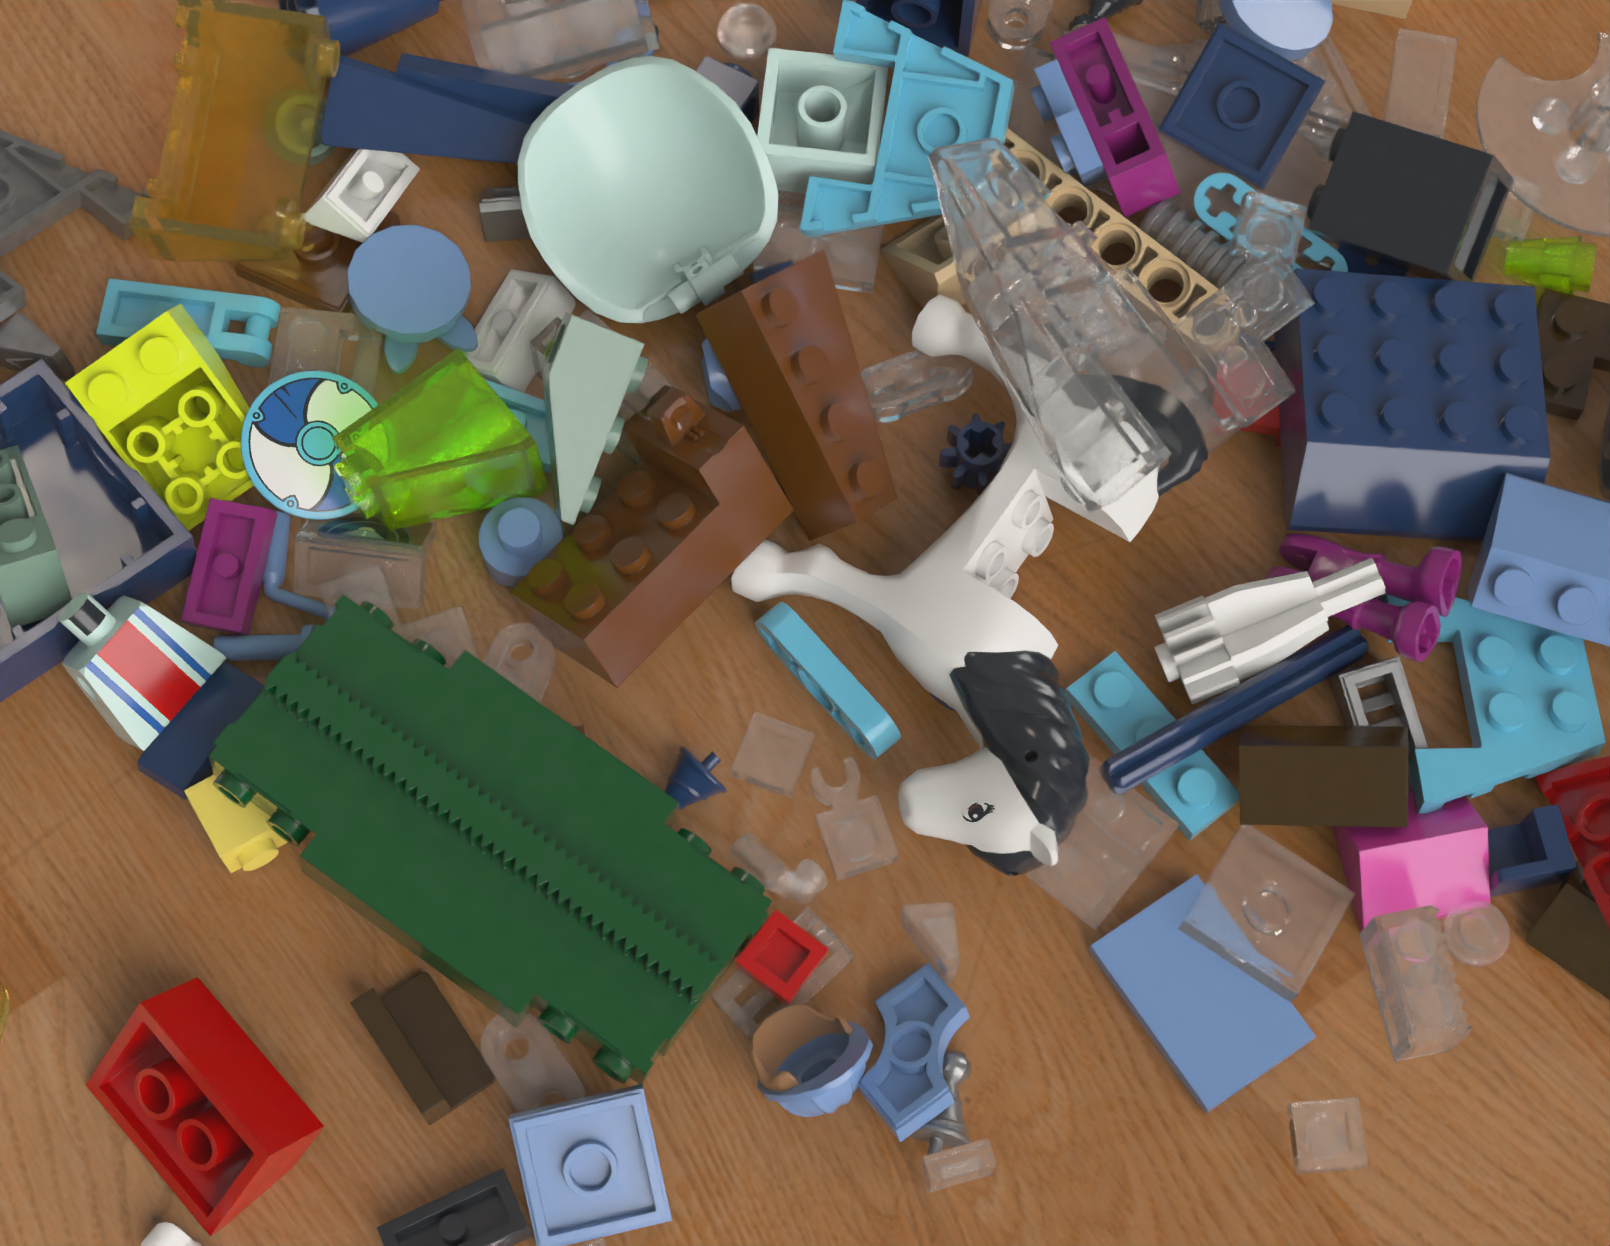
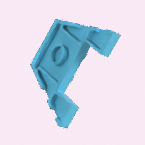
M843 0L833 50L836 60L894 68L873 183L869 185L809 176L800 224L802 235L815 237L993 206L1015 89L1013 80L945 46L940 48L912 34L910 29L892 20L889 23L867 12L865 7L853 1Z
M1382 594L1379 597L1381 602L1397 606H1404L1410 603L1388 594ZM1455 597L1448 616L1443 617L1439 615L1441 628L1437 642L1453 643L1473 748L1414 750L1409 759V766L1418 814L1439 810L1445 802L1466 795L1471 799L1491 792L1495 785L1521 776L1529 779L1598 755L1606 743L1583 639L1471 607L1469 600ZM1387 639V643H1393L1391 640Z

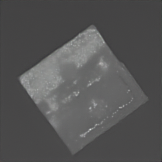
M1088 753L1090 760L1086 782L1089 794L1086 806L1076 816L1075 824L1066 840L1059 845L1057 864L1050 867L1043 865L1025 875L1096 930L1134 881L1144 873L1181 824L1135 788L1123 794H1115L1110 791L1100 774V768L1103 764Z

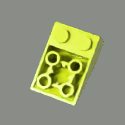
M181 303L167 310L65 382L89 416L95 420L98 428L122 460L132 469L139 472L188 531L205 520L210 498L231 502L254 486L246 472L241 454V431L246 414L250 408L218 353Z

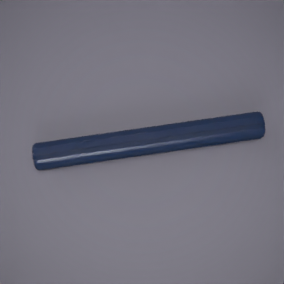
M1345 625L1110 756L1100 768L1102 779L1113 793H1125L1362 659L1364 653L1369 649L1367 640L1361 635L1359 630H1354L1349 625Z

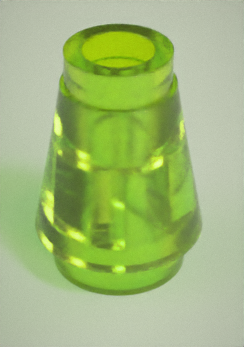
M1582 236L1522 239L1521 241L1509 240L1503 276L1516 277L1515 279L1571 295H1573L1574 291L1589 292L1597 244L1582 242Z

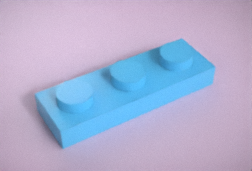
M1116 651L1066 688L1065 693L1070 704L1114 754L1176 720ZM1202 749L1140 784L1189 841L1240 800L1239 791Z

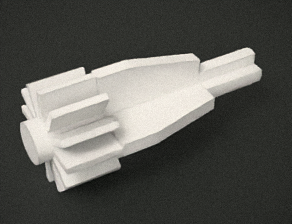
M1372 558L1314 582L1311 581L1310 576L1305 571L1235 585L1210 595L1205 600L1202 595L1156 614L1155 617L1165 643L1154 648L1168 682L1181 678L1191 703L1195 704L1240 685L1239 681L1261 673L1279 663L1328 631L1327 617L1385 594L1386 588Z

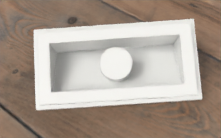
M354 149L301 218L312 225L363 243L374 233L420 168L403 153Z
M511 269L474 330L478 339L477 349L473 352H461L452 368L465 377L469 373L524 393L552 347L565 312L571 314L575 308V299L555 276Z

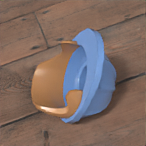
M795 1004L774 1012L759 1024L751 1037L749 1053L758 1076L757 1087L767 1100L777 1101L784 1109L794 1115L812 1117L824 1113H834L838 1107L849 1103L853 1093L858 1088L859 1080L864 1076L865 1063L869 1059L873 1044L865 1029L855 1022L847 1021L841 1015L831 1018L806 1005Z

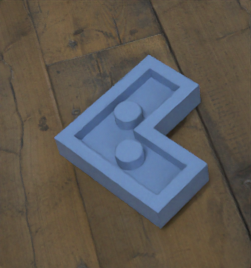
M1057 59L1035 68L1034 70L1040 85L1029 90L1043 122L1045 123L1055 118L1061 133L1050 139L1064 172L1071 177L1079 174L1084 187L1107 178L1102 162Z

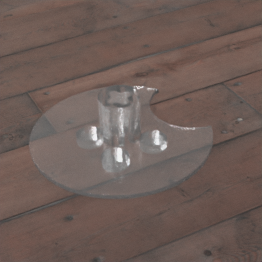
M1601 32L1597 34L1598 48L1594 63L1587 72L1570 80L1546 81L1526 75L1500 55L1484 77L1476 103L1477 131L1483 151L1493 154L1514 178L1510 192L1536 214L1550 222L1576 232L1610 237V35Z

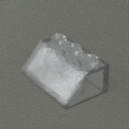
M461 0L468 37L479 68L542 80H550L557 77L574 78L584 74L592 67L613 61L621 62L634 57H642L646 52L660 48L647 0Z

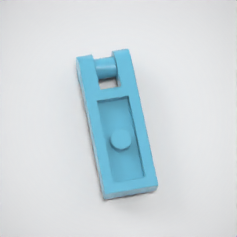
M109 278L96 331L101 344L118 346L167 310L181 303L221 359L236 360L250 367L262 368L269 365L273 345L268 341L270 329L277 327L281 306L274 300L253 295ZM230 320L245 322L244 334L228 332Z

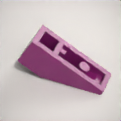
M1106 18L1099 19L1051 41L1052 50L1077 108L1081 113L1124 217L1181 193L1167 153Z

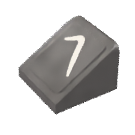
M16 312L0 327V365L2 367L23 371L40 359H43L59 379L68 381L76 375L74 373L75 368L61 348L23 313L19 314Z

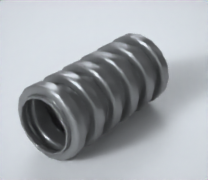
M1168 198L1155 204L1145 215L1138 228L1229 296L1248 272L1250 257L1245 253L1236 255L1234 253L1235 245L1231 242L1220 243V234L1216 231L1205 232V223L1201 220H1195L1194 222L1189 220L1191 215L1185 208L1177 211L1173 199Z

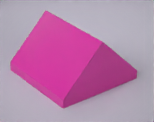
M1408 791V827L1332 826L1361 934L1486 910L1490 907L1488 826L1465 796L1445 802L1439 810L1418 814L1414 791Z

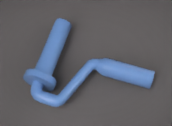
M274 511L278 515L262 579L264 593L275 602L325 618L327 622L336 611L335 607L279 588L286 574L291 516L285 512ZM304 625L301 634L220 635L215 637L213 648L226 657L224 661L281 660L284 655L286 656L296 651L317 625Z

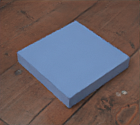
M643 1084L509 1114L510 1128L537 1246H566L672 1221Z

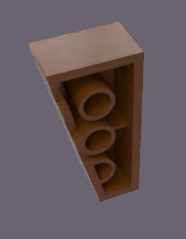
M825 249L695 314L809 541L857 523L897 499Z

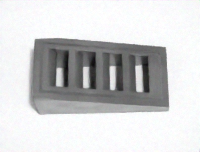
M1399 656L1379 660L1329 677L1346 726L1408 727V754L1412 756L1415 749H1428ZM1382 681L1386 693L1360 700L1358 688ZM1392 706L1396 717L1368 725L1365 713ZM1408 767V789L1413 788L1410 767Z

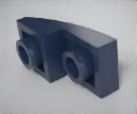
M224 662L146 748L137 761L139 771L186 800L188 797L184 790L213 775L208 756L214 750L213 742L230 722L235 724L264 690L265 685L229 663Z

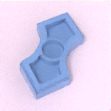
M926 963L875 1000L876 1006L884 1018V1045L877 1062L859 1080L860 1083L858 1084L864 1099L899 1142H902L955 1103L951 1091L943 1078V1059L952 1036L970 1018L964 1003L929 963Z

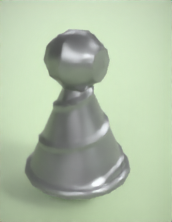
M946 1050L943 1059V1078L951 1091L955 1103L910 1135L915 1140L929 1143L927 1155L934 1158L941 1157L943 1147L966 1149L971 1145L962 1110L963 1102L960 1100L957 1085H960L970 1076L971 1063L965 1053L957 1050Z

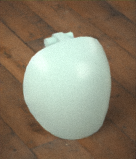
M654 56L630 58L612 64L578 83L551 103L532 123L523 139L518 158V187L522 212L530 237L542 258L556 277L579 301L595 313L620 323H645L660 320L678 312L682 314L701 301L706 306L726 293L723 287L743 275V270L761 253L769 242L777 222L778 189L773 169L751 123L736 102L716 84L695 70L673 59Z

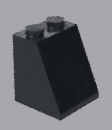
M1353 111L1348 126L1342 125L1333 138L1329 153V159L1333 162L1326 183L1325 185L1319 184L1310 198L1307 218L1311 222L1308 229L1322 240L1423 278L1474 282L1514 178L1493 154Z

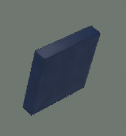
M1218 22L1157 131L1257 188L1264 190L1326 81Z

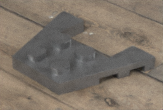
M0 130V258L77 208H83L124 241L165 215L164 197L158 192L148 188H144L141 194L119 186L118 176L100 169L89 174L65 164V155ZM0 270V322L25 307L26 299L25 289Z

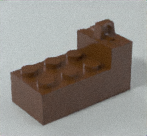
M666 384L651 397L645 408L635 413L623 426V431L639 454L642 462L631 473L622 478L619 484L509 591L543 640L616 688L794 511L743 424L691 398L688 393Z

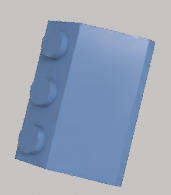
M1505 472L1466 590L1471 607L1610 647V502Z

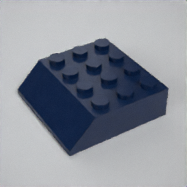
M1300 268L1294 270L1272 301L1286 530L1482 542L1505 472L1545 483L1551 459L1534 287Z

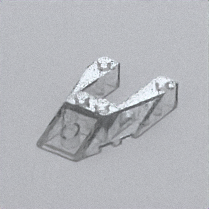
M997 137L937 147L928 156L962 297L1049 461L1061 475L1060 481L1064 490L1074 501L1083 504L1089 513L1114 503L1160 464L1161 469H1163L1168 464L1169 456L1172 455L1112 375H1121L1158 385L1183 401L1202 429L1208 449V456L1249 422L1137 276L1128 267L1122 268L1116 273L1090 247L1098 237L1081 221L1075 222L1072 226L1070 223H1066L1045 201L1052 192Z

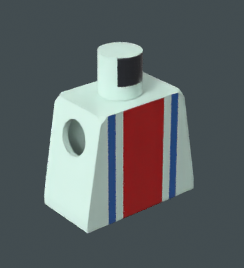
M83 592L74 597L59 616V621L80 639L65 656L62 662L64 668L115 734L123 741L143 751L146 750L226 659L218 650L153 608L124 595L118 598L106 610L89 593Z

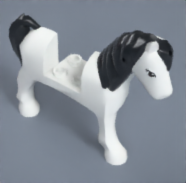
M939 294L929 300L918 315L912 331V346L931 357L946 355L964 356L990 371L1005 387L1014 405L1017 424L1013 443L997 475L955 523L900 574L890 576L869 574L842 561L830 548L821 544L788 553L778 544L765 539L734 570L731 578L732 591L755 602L793 594L814 597L848 610L882 633L896 659L925 690L958 712L967 730L980 747L978 751L959 761L918 769L900 783L897 793L898 809L904 825L920 835L965 844L972 854L999 872L1008 876L1026 874L1043 865L1050 867L1057 864L1058 847L1070 834L1075 824L1076 816L1086 806L1089 794L1086 776L1090 758L1082 743L1081 730L1073 715L1069 699L1062 686L1058 683L1059 672L1051 661L1058 643L1052 634L1033 615L1010 599L1018 585L1019 576L1016 572L1028 555L1033 557L1039 556L1046 549L1054 532V525L1051 523L1053 516L1046 497L1131 542L1154 510L1158 498L1172 487L1190 479L1201 470L1203 462L1206 459L1208 460V449L1202 429L1198 425L1196 418L1183 401L1162 387L1121 375L1087 374L1071 369L1056 357L1050 346L1035 331L1017 340L1002 330L994 319L969 314L958 301ZM1155 452H1163L1169 457L1168 464L1162 470Z

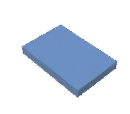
M1197 874L1090 945L1088 949L1205 1114L1310 1043L1316 1037Z

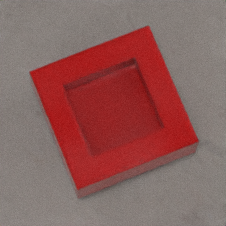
M775 909L736 959L735 967L786 1006H789L827 957L829 948Z

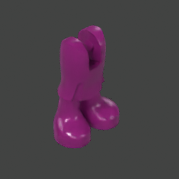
M1285 534L1279 547V553L1282 558L1291 565L1307 571L1312 582L1372 558L1384 582L1385 594L1410 603L1404 606L1392 605L1378 601L1380 596H1377L1333 614L1331 617L1342 620L1354 630L1365 628L1391 640L1394 643L1395 651L1408 660L1421 662L1432 652L1440 634L1441 623L1439 615L1447 617L1455 600L1462 566L1460 551L1447 547H1432L1423 557L1420 565L1414 567L1385 561V556L1381 553L1368 554L1358 552L1324 538L1308 534ZM1276 566L1269 569L1265 579L1300 573L1302 571Z

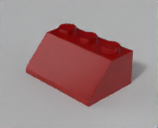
M198 977L140 1002L86 1083L87 1088L209 1236L225 1227L291 1170L324 1127L306 1103Z

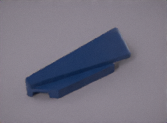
M402 53L397 65V73L346 56L337 55L334 61L321 129V143L325 146L518 164L523 139L532 123L551 103L573 88L574 85Z

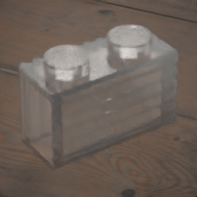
M1433 905L1373 917L1369 924H1367V927H1364L1362 933H1359L1394 1061H1403L1451 1051L1470 1034L1473 1028L1465 1022L1469 1013L1461 1009L1465 1000L1457 996L1462 987L1454 983L1458 974L1450 970L1454 961L1446 956L1451 948L1443 944L1447 935L1439 931L1443 922L1435 918L1439 909Z

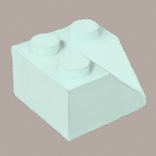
M776 48L768 49L757 136L773 169L778 192L806 195L809 176L869 185L873 183L880 146L888 67L839 61L831 54Z

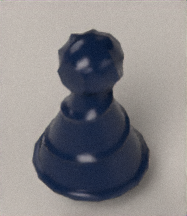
M681 746L679 748L680 754L677 755L678 759L671 776L668 777V783L664 791L679 802L677 810H683L691 804L707 800L708 797L727 792L726 787L710 772L721 761L713 751L700 762L686 747Z

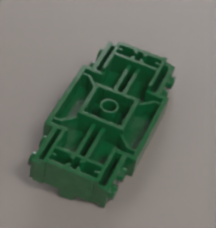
M343 594L335 603L336 611L323 626L318 624L296 651L286 656L284 655L266 677L264 690L235 724L230 722L213 742L214 750L208 756L213 775L217 777L213 785L236 805L245 808L249 802H252L270 816L266 821L268 826L288 843L298 847L303 840L307 842L308 845L299 855L302 872L515 1028L519 1027L534 1007L541 1013L537 1021L553 1036L568 1044L575 1037L593 1050L596 1054L592 1061L605 1074L625 1084L629 1077L638 1084H644L651 1073L657 1057L660 1054L662 1056L667 1054L740 952H743L766 922L769 915L767 912L772 900L763 895L766 891L764 885L742 868L733 867L731 871H728L709 857L712 853L711 848L693 832L684 828H680L678 832L672 830L669 826L675 819L679 805L678 801L471 653L464 650L452 667L447 669L444 666L446 664L445 658L429 643L416 638L411 644L391 630L394 627V623L380 608L368 601H363L359 606Z

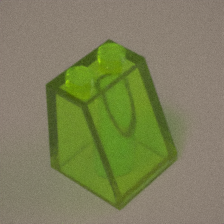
M459 348L332 438L341 458V461L335 464L334 468L347 486L344 488L347 496L366 520L376 514L389 531L494 507L511 498L537 497L548 489L537 442Z

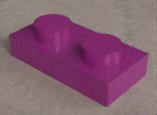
M210 498L182 613V622L190 626L238 635L250 634L277 513L268 508Z

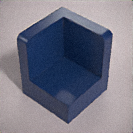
M1558 804L1532 809L1518 824L1488 829L1490 897L1559 884L1577 867Z

